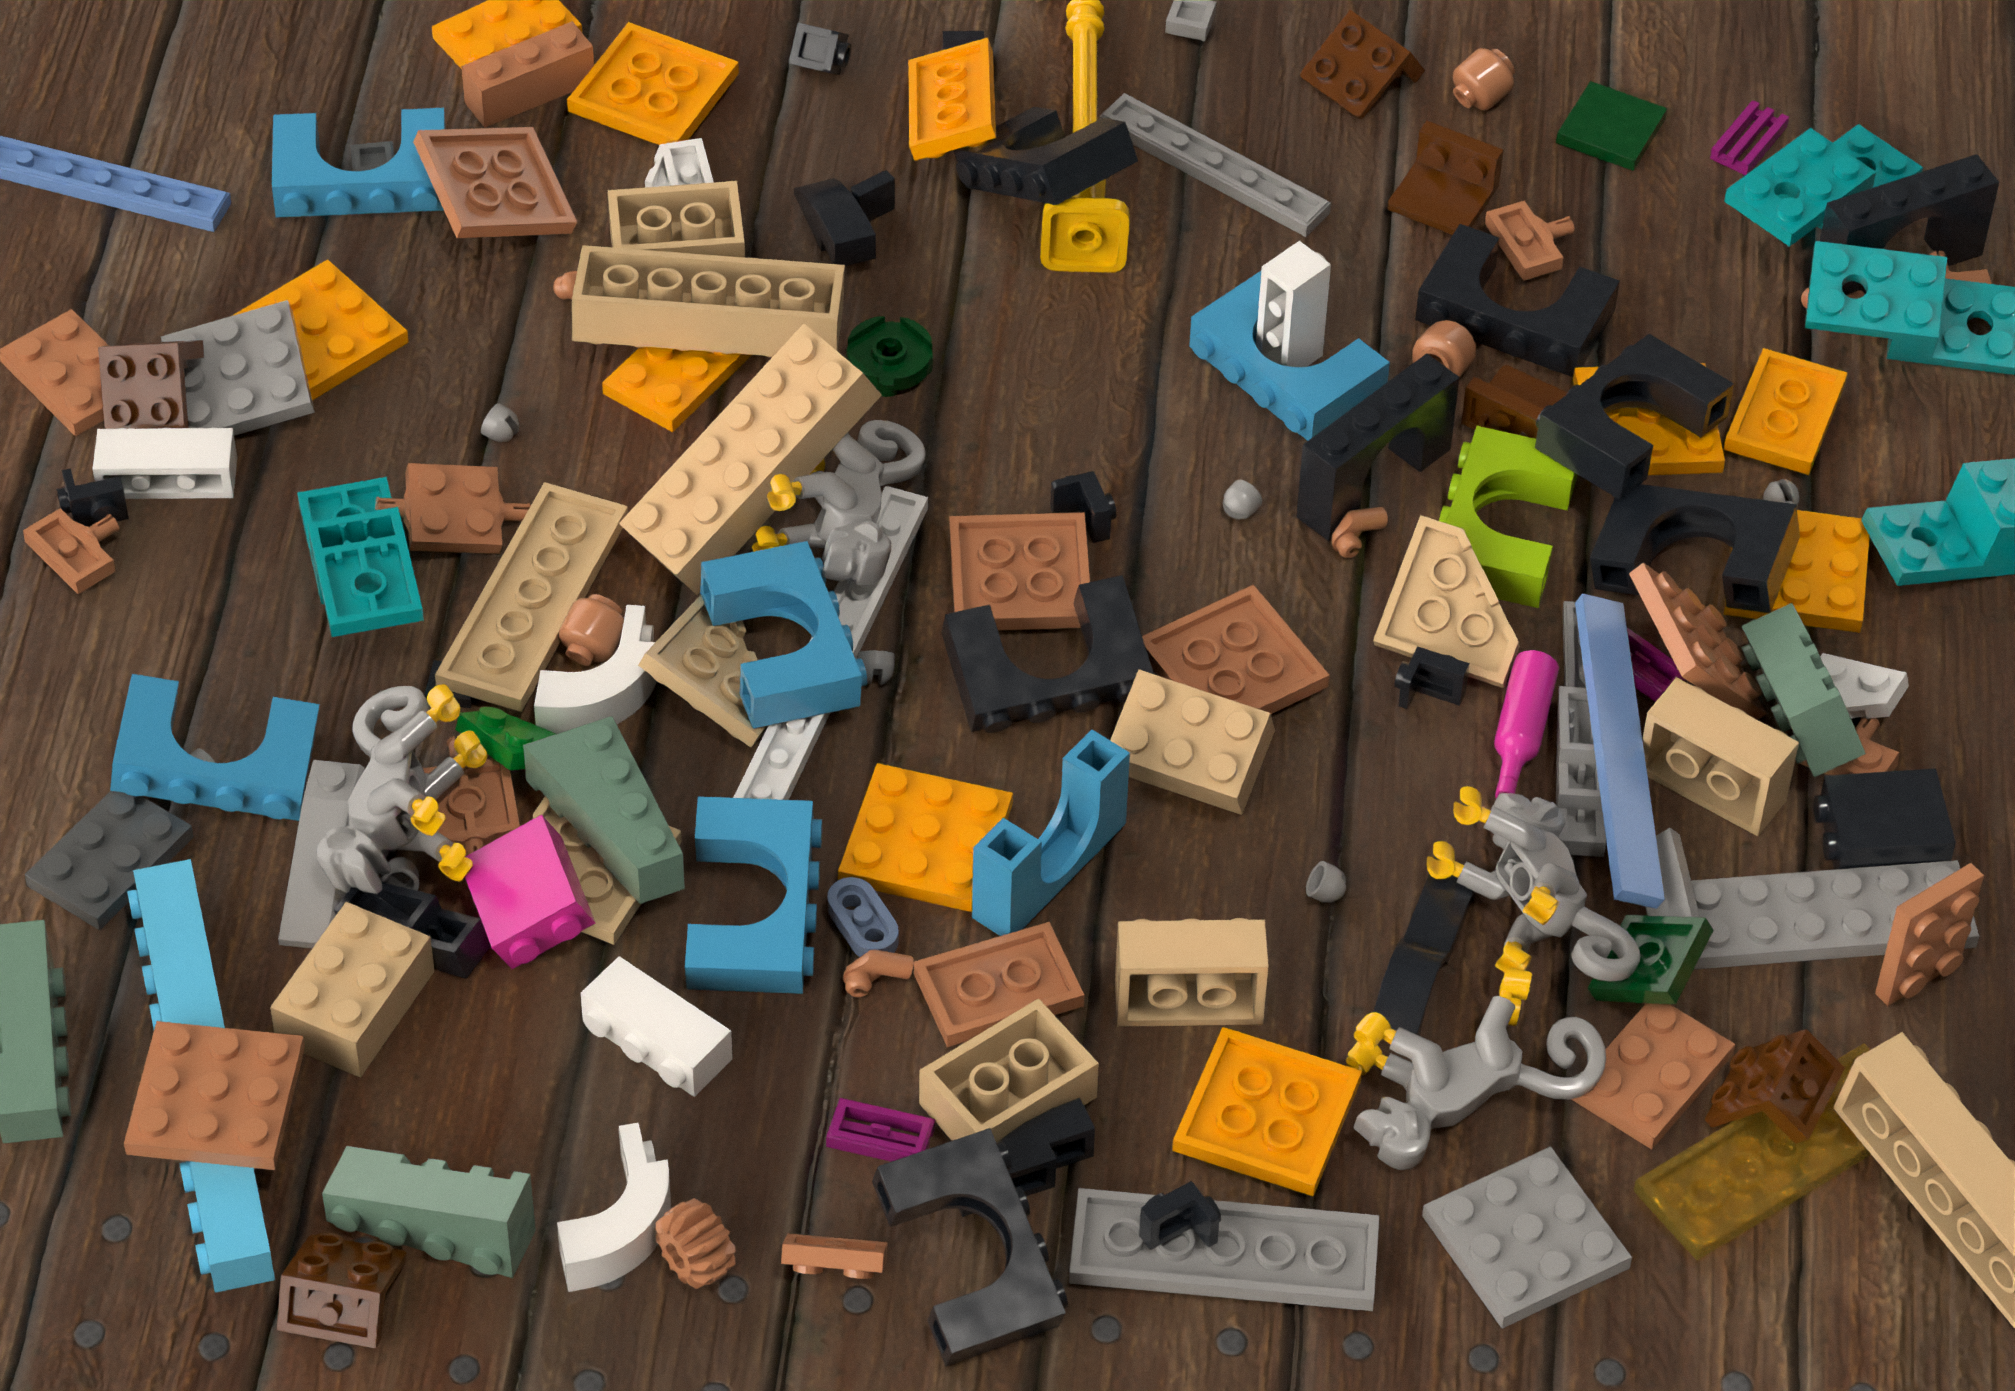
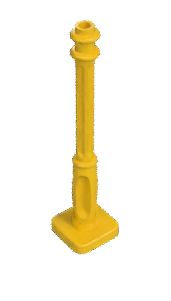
M1071 0L1066 8L1068 19L1065 27L1066 33L1073 40V133L1097 121V41L1102 37L1105 29L1102 21L1105 13L1104 7L1099 0ZM1106 179L1058 205L1045 203L1042 214L1040 259L1044 267L1052 271L1115 273L1125 266L1129 235V208L1118 199L1105 198Z

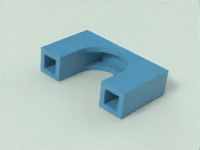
M444 108L401 109V146L397 154L384 165L366 171L341 170L329 165L320 157L316 113L273 115L272 193L276 218L444 210L413 143L418 130L446 129Z
M1260 271L1191 317L1189 347L1192 348L1199 358L1207 360L1222 372L1229 382L1237 384L1251 395L1259 406L1267 408L1281 419L1288 429L1298 433L1308 441L1388 382L1390 362L1359 338L1329 359L1313 366L1289 367L1275 363L1265 357L1256 347L1261 283Z
M808 541L701 562L700 593L713 626L762 616H777L800 624L813 637L806 646L793 653L741 664L739 694L753 729L858 707L861 701V687L867 685V673L864 662L861 658L855 659L852 652L853 638L850 628L847 624L841 625L839 620L840 610L837 596L834 591H827L825 586L826 578L822 575L823 562L820 557L814 558Z
M132 674L113 758L110 791L123 792L130 796H147L172 800L179 804L191 803L216 807L229 812L241 811L265 815L273 819L299 821L320 704L273 697L266 734L259 748L251 755L238 761L213 763L200 760L188 754L179 746L172 734L179 681Z
M1091 730L1063 757L1062 787L1059 803L1051 821L1039 839L1002 818L973 847L972 918L999 936L1022 930L1126 824L1130 752L1096 731Z
M698 797L695 827L696 860L699 862L747 863L761 866L781 880L787 893L780 907L772 915L754 924L744 926L688 924L685 956L687 989L803 994L804 976H813L814 947H806L807 933H816L817 904H809L810 890H819L820 862L812 861V848H821L822 819H814L813 801Z

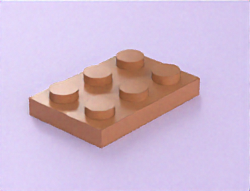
M72 309L0 349V362L75 437L104 421L98 347L109 345Z
M1972 863L1897 906L1875 992L1887 1006L1903 997L1907 999L1914 997L1924 988L1926 983L1939 975L1945 977L1952 974L1963 962V951L1967 937L1971 932L1970 925L1974 910L1979 903L1978 896L1984 877Z
M1050 922L913 962V974L947 1047L967 1042L1038 998L1054 1015L1084 1007V993Z
M1646 1003L1605 1049V1069L1597 1085L1590 1092L1571 1100L1652 1150L1733 1056L1735 1043L1671 1004Z

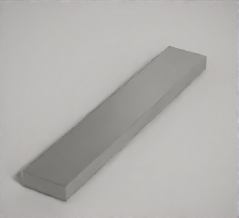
M1125 93L1099 117V119L1106 118L1126 122L1134 146L1304 237H1307L1330 214L1331 202Z

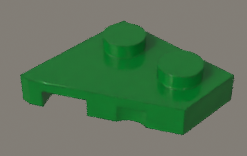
M482 707L479 711L460 713L455 728L460 734L465 731H473L480 739V743L487 754L508 770L525 769L523 745L556 734L509 715L495 707Z

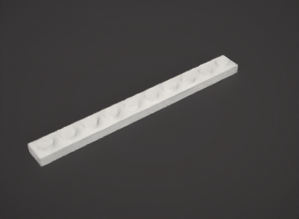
M885 486L881 497V510L876 523L891 540V553L885 573L877 583L857 585L856 581L848 579L846 581H839L834 590L839 603V620L841 625L847 624L852 634V652L855 659L928 510V497ZM830 713L769 725L733 798L789 800Z

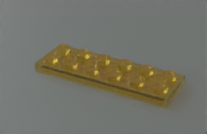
M1863 1043L1837 1059L1845 1069L1809 1140L1795 1144L1762 1111L1731 1122L1635 1180L1634 1192L1696 1260L1719 1248L1871 1155L1833 1108L1855 1059L1870 1051V1049Z

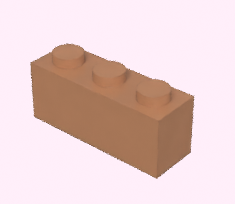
M572 21L461 66L465 104L483 127L486 128L567 95L577 88L594 66L593 46Z

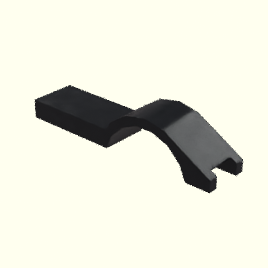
M1430 874L1428 875L1404 938H1401L1390 958L1373 1013L1377 1012L1385 1017L1391 1029L1396 1031L1401 1027L1420 1036L1424 1015L1435 980L1442 965H1448L1475 896V891L1457 883L1458 878L1453 875L1441 880L1433 878Z

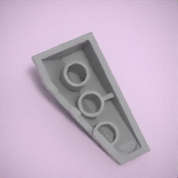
M313 760L303 797L278 938L279 945L312 949L335 918L334 909L347 894V892L339 890L331 884L317 862L316 849L329 830L349 826L348 800L365 770L360 764ZM382 850L381 852L386 858L390 852L394 853L396 850Z

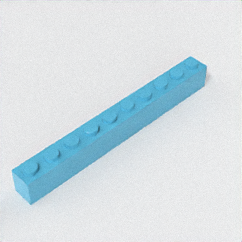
M191 859L133 870L137 889L127 891L132 919L142 918L144 927L135 928V935L140 957L150 955L151 965L142 966L147 995L157 993L159 1002L149 1005L153 1028L155 1029L156 1021L225 1028ZM191 1161L179 1163L185 1193L195 1191L197 1202L187 1204L193 1234L203 1232L205 1243L195 1245L201 1275L211 1273L215 1293L275 1280L254 1169Z

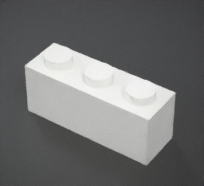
M1298 241L1263 265L1261 270L1256 347L1271 361L1289 367H1307L1323 356L1331 264L1320 253L1314 252L1301 241Z
M233 428L97 429L93 462L95 481L120 476L125 499L234 497L237 453Z
M620 956L581 992L582 1018L588 1030L598 1037L605 1036L620 1046L622 1051L631 1060L638 1063L642 1061L657 1071L660 1077L674 1088L680 1087L695 1097L732 1060L731 1030Z

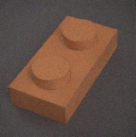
M788 1233L782 1244L781 1264L793 1265V1271L803 1274L823 1273V1268L844 1269L843 1275L858 1279L872 1278L874 1272L882 1273L887 1260L888 1242Z

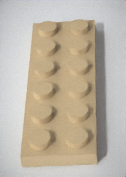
M544 482L435 674L436 686L445 684L453 692L522 712L539 681L540 670L546 669L561 642L559 640V628L574 601L585 598L621 533L623 527L619 523L628 514V506Z

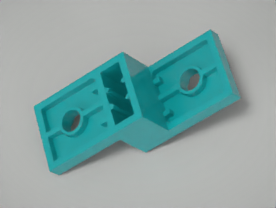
M1859 124L1834 142L1809 128L1726 189L1724 202L1790 247L1814 228L1819 227L1822 229L1827 202L1923 171V167Z
M1815 241L1805 328L1888 338L1886 359L2015 375V287L1945 278L1947 257ZM1849 281H1855L1864 286L1866 294L1861 298L1853 299L1844 294L1842 286ZM1973 318L1984 319L1990 325L1991 331L1985 335H1976L1969 330L1967 322Z
M2015 458L1963 463L1946 501L1866 509L1861 521L1897 586L2015 574Z
M387 477L297 492L320 602L325 605L331 637L424 621L423 608L399 508L375 510L377 497L392 498Z

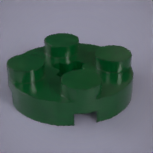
M885 316L873 317L861 322L850 332L846 359L868 378L883 397H893L900 390L920 383L932 372V339L922 325L909 318L900 317L899 323L894 321L885 322ZM882 351L888 353L898 352L896 356L892 357L882 355Z

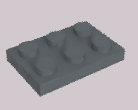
M110 791L24 874L26 885L91 926L101 930L129 902L127 891L137 889L133 870L167 864L194 838L192 826L143 796H130L123 792Z

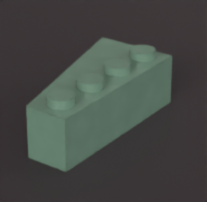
M1793 603L1742 625L1749 642L1741 647L1752 672L1760 668L1763 672L1756 679L1766 701L1769 702L1776 699L1778 703L1770 708L1782 732L1791 729L1793 735L1790 738L1799 742L1795 759L1797 764L1806 760L1813 776L1816 777L1865 755V750L1837 687H1835L1826 666H1824Z
M613 716L523 745L526 781L535 791L540 790L549 799L550 807L560 818L565 817L577 830L579 839L588 848L592 846L603 858L604 866L639 904L685 889L683 853Z
M44 920L0 924V1133L3 1143L63 1137L62 1117L71 1116L68 1086L61 1087V1077L69 1076L68 1051L66 1046H59V1037L68 1036L65 1007H58V997L66 996L65 974L63 967H54Z
M346 1146L322 1193L326 1221L333 1223L341 1230L347 1232L360 1231L379 1237L385 1243L393 1246L405 1245L425 1251L428 1255L438 1260L451 1259L471 1265L479 1272L488 1275L497 1273L513 1278L536 1231L531 1176L528 1173L514 1171L510 1179L493 1177L494 1172L489 1167L473 1165L470 1173L452 1171L448 1167L447 1162L443 1160L428 1158L427 1162H424L421 1166L413 1165L403 1154Z

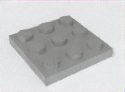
M288 300L161 336L162 342L203 340L204 358L188 360V368L184 369L189 428H233L235 436L315 413L294 315Z
M1551 1147L1423 1206L1422 1217L1502 1329L1630 1269L1631 1255Z

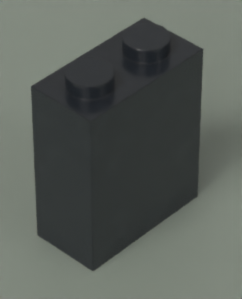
M1936 768L1824 776L1821 794L1814 796L1813 810L1816 823H1823L1825 830L1823 834L1825 860H1832L1834 870L1951 861L1956 841Z

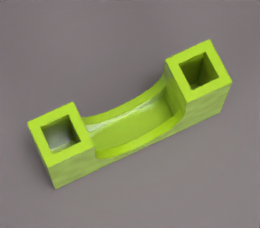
M1476 426L1472 442H1463L1458 461V468L1463 469L1462 474L1454 473L1452 476L1448 500H1453L1451 507L1443 506L1439 521L1464 529L1497 599L1539 608L1549 574L1553 546L1498 533L1486 526L1476 513L1482 507L1492 502L1510 499L1568 511L1578 474L1535 449V438Z

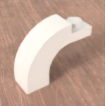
M626 605L619 647L615 654L604 664L582 672L540 670L534 703L536 726L558 734L613 716L616 724H619L633 715L646 702L657 681L638 666L644 654L655 643L653 642L654 626L646 625L645 606Z
M639 1123L619 1126L621 1158L627 1180L626 1189L619 1200L599 1214L557 1222L559 1251L568 1292L600 1286L626 1275L646 1260L658 1245L656 1242L655 1222L671 1209L668 1160L656 1161L652 1141H642Z

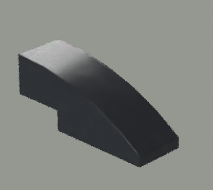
M832 178L794 188V195L821 252L827 251L833 264L848 266L876 259V234L857 200L840 181Z
M382 882V891L377 894L363 892L356 887H351L350 891L347 892L334 909L337 915L345 902H348L430 936L434 969L465 979L468 978L491 947L480 918L442 909L436 895Z
M1080 1098L1054 1107L1036 1116L999 1140L1005 1144L1010 1156L1011 1169L1008 1170L1014 1187L1020 1186L1026 1196L1054 1188L1057 1168L1094 1157L1095 1127ZM959 1209L962 1217L974 1214L971 1211Z

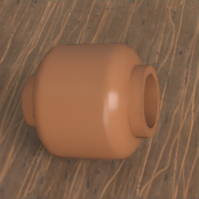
M1477 49L1453 71L1454 96L1466 108L1475 106L1483 111L1489 110L1513 89V75L1515 74L1513 64L1498 49Z
M1448 320L1439 321L1427 328L1416 341L1412 349V362L1414 363L1427 353L1461 377L1471 366L1476 356V344L1473 336L1462 325Z
M597 594L574 601L559 628V640L567 648L566 655L574 662L584 666H589L592 661L601 663L608 661L614 655L621 640L624 618L621 615L622 609L612 600Z

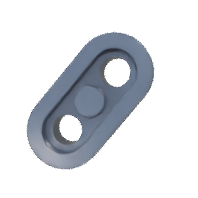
M855 877L843 878L835 882L828 891V913L854 953L859 957L873 949L894 953L899 943L898 925L874 888L867 881ZM849 906L857 907L854 910L846 909Z

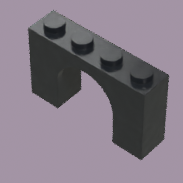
M1032 107L996 126V138L988 140L982 145L976 147L966 146L953 150L958 162L956 164L958 176L966 185V188L1058 205L1138 162L1126 122L1101 118L1065 137L1057 111L1040 107Z
M1975 154L1827 202L1819 241L1884 249L1886 244L1900 230L1915 221L1928 217L1924 240L1933 252H1937V256L1939 251H1943L1945 257H1947L1948 266L1983 255L1999 181L1981 158ZM1849 281L1842 286L1845 295L1858 290L1866 294L1864 286L1858 282Z
M1459 224L1418 290L1415 320L1429 326L1444 320L1457 322L1469 331L1473 336L1474 342L1546 367L1552 371L1574 377L1575 368L1583 367L1615 312L1620 280L1579 266L1561 298L1551 306L1535 311H1517L1505 308L1492 301L1483 291L1484 286L1496 268L1499 237Z
M1648 334L1636 344L1628 345L1620 356L1607 365H1601L1593 376L1581 385L1573 386L1566 396L1554 405L1546 406L1541 411L1536 421L1538 432L1535 449L1621 500L1647 480L1654 445L1613 421L1607 413L1621 408L1652 410L1702 437L1728 417L1734 383L1653 335Z
M1426 353L1304 443L1296 517L1327 541H1330L1333 532L1345 514L1351 510L1361 509L1363 484L1367 472L1377 455L1388 442L1389 450L1419 472L1425 470L1450 451L1460 377Z
M1640 484L1621 500L1616 497L1614 498L1590 556L1594 587L1597 590L1639 595L1629 575L1631 571L1642 563L1650 567L1655 556L1673 542L1692 537H1708L1720 540L1733 548L1722 574L1726 607L1771 613L1800 538L1797 505Z
M1123 575L1078 585L1073 604L1086 643L1088 659L1078 670L1061 678H1037L1021 671L1010 661L1002 646L990 604L945 614L941 634L971 732L985 730L987 733H995L1007 729L1012 723L1028 719L1032 723L1044 722L1053 718L1056 713L1072 709L1076 713L1088 712L1097 708L1103 702L1116 699L1120 703H1125L1138 669L1154 674Z
M991 1128L877 1167L872 1180L890 1227L944 1209H963L976 1213L986 1219L996 1229L1003 1242L1006 1256L1004 1273L994 1283L981 1290L935 1305L930 1312L927 1321L945 1367L1057 1328L1066 1313L1064 1309L1068 1307V1300L1063 1285L1059 1279L1052 1280L1045 1262L1049 1261V1254L1045 1241L1040 1233L1033 1234L1026 1217L1030 1215L1027 1197L1020 1186L1014 1187L1008 1170L1011 1169L1008 1150L1002 1141H995Z

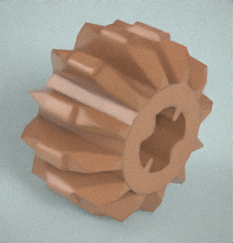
M695 1198L687 1202H681L664 1213V1216L655 1222L656 1242L662 1249L661 1256L666 1258L670 1270L678 1274L681 1282L688 1283L690 1286L698 1289L704 1285L712 1284L726 1275L727 1271L735 1266L734 1253L736 1250L735 1245L728 1236L730 1231L725 1229L721 1217L716 1216L711 1206L707 1203L702 1204V1202Z

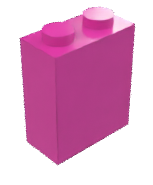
M543 815L534 818L465 856L473 862V866L466 874L465 879L491 948L511 969L531 962L539 954L563 941L576 937L581 931L596 924L562 836Z

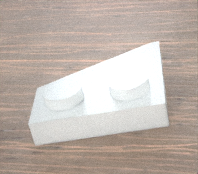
M702 138L660 144L654 158L655 165L649 170L646 177L645 188L714 183Z
M1822 653L1820 656L1824 666H1826L1835 687H1837L1851 719L1856 717L1866 719L1889 717L1909 687L1906 672Z

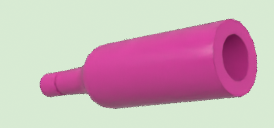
M1535 650L1524 651L1514 658L1494 740L1495 749L1502 760L1495 793L1496 799L1500 793L1515 794L1523 765L1533 760L1540 751L1559 671L1557 661L1544 652Z

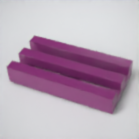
M1752 100L1712 147L1710 159L1747 175L1786 130L1789 116L1781 114L1776 118L1774 117L1773 109L1766 107L1764 111L1759 110L1760 103ZM1754 120L1755 122L1750 126V128L1745 132V134L1740 138V140L1726 155V152L1731 148V146L1736 142V140L1742 135V133ZM1765 126L1769 127L1768 131L1752 148V150L1747 154V156L1742 160V162L1737 160L1739 156L1745 150H1747L1748 147L1753 143L1755 137L1761 132V130Z
M1627 628L1635 688L1656 702L1676 677L1683 681H1686V679L1681 676L1675 662Z
M839 1098L826 1136V1147L892 1162L929 1149L930 1138L933 1137L935 1131V1119ZM847 1117L855 1120L869 1122L872 1124L871 1126L861 1123L844 1120V1118ZM890 1127L919 1134V1137L896 1131H891Z

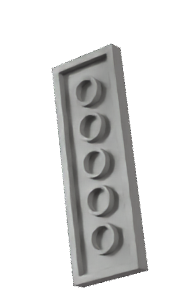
M1958 860L1692 880L1691 883L1699 915L1706 918L1714 930L1707 943L1708 948L1702 952L1694 969L1885 955L1897 906L1959 870ZM1974 916L1970 925L1971 932L1967 937L1964 949L1976 948L1979 933Z
M1078 1188L1069 1273L1070 1284L1373 1311L1379 1215L1214 1200L1221 1213L1218 1243L1208 1248L1193 1228L1149 1250L1139 1237L1141 1207L1155 1195Z

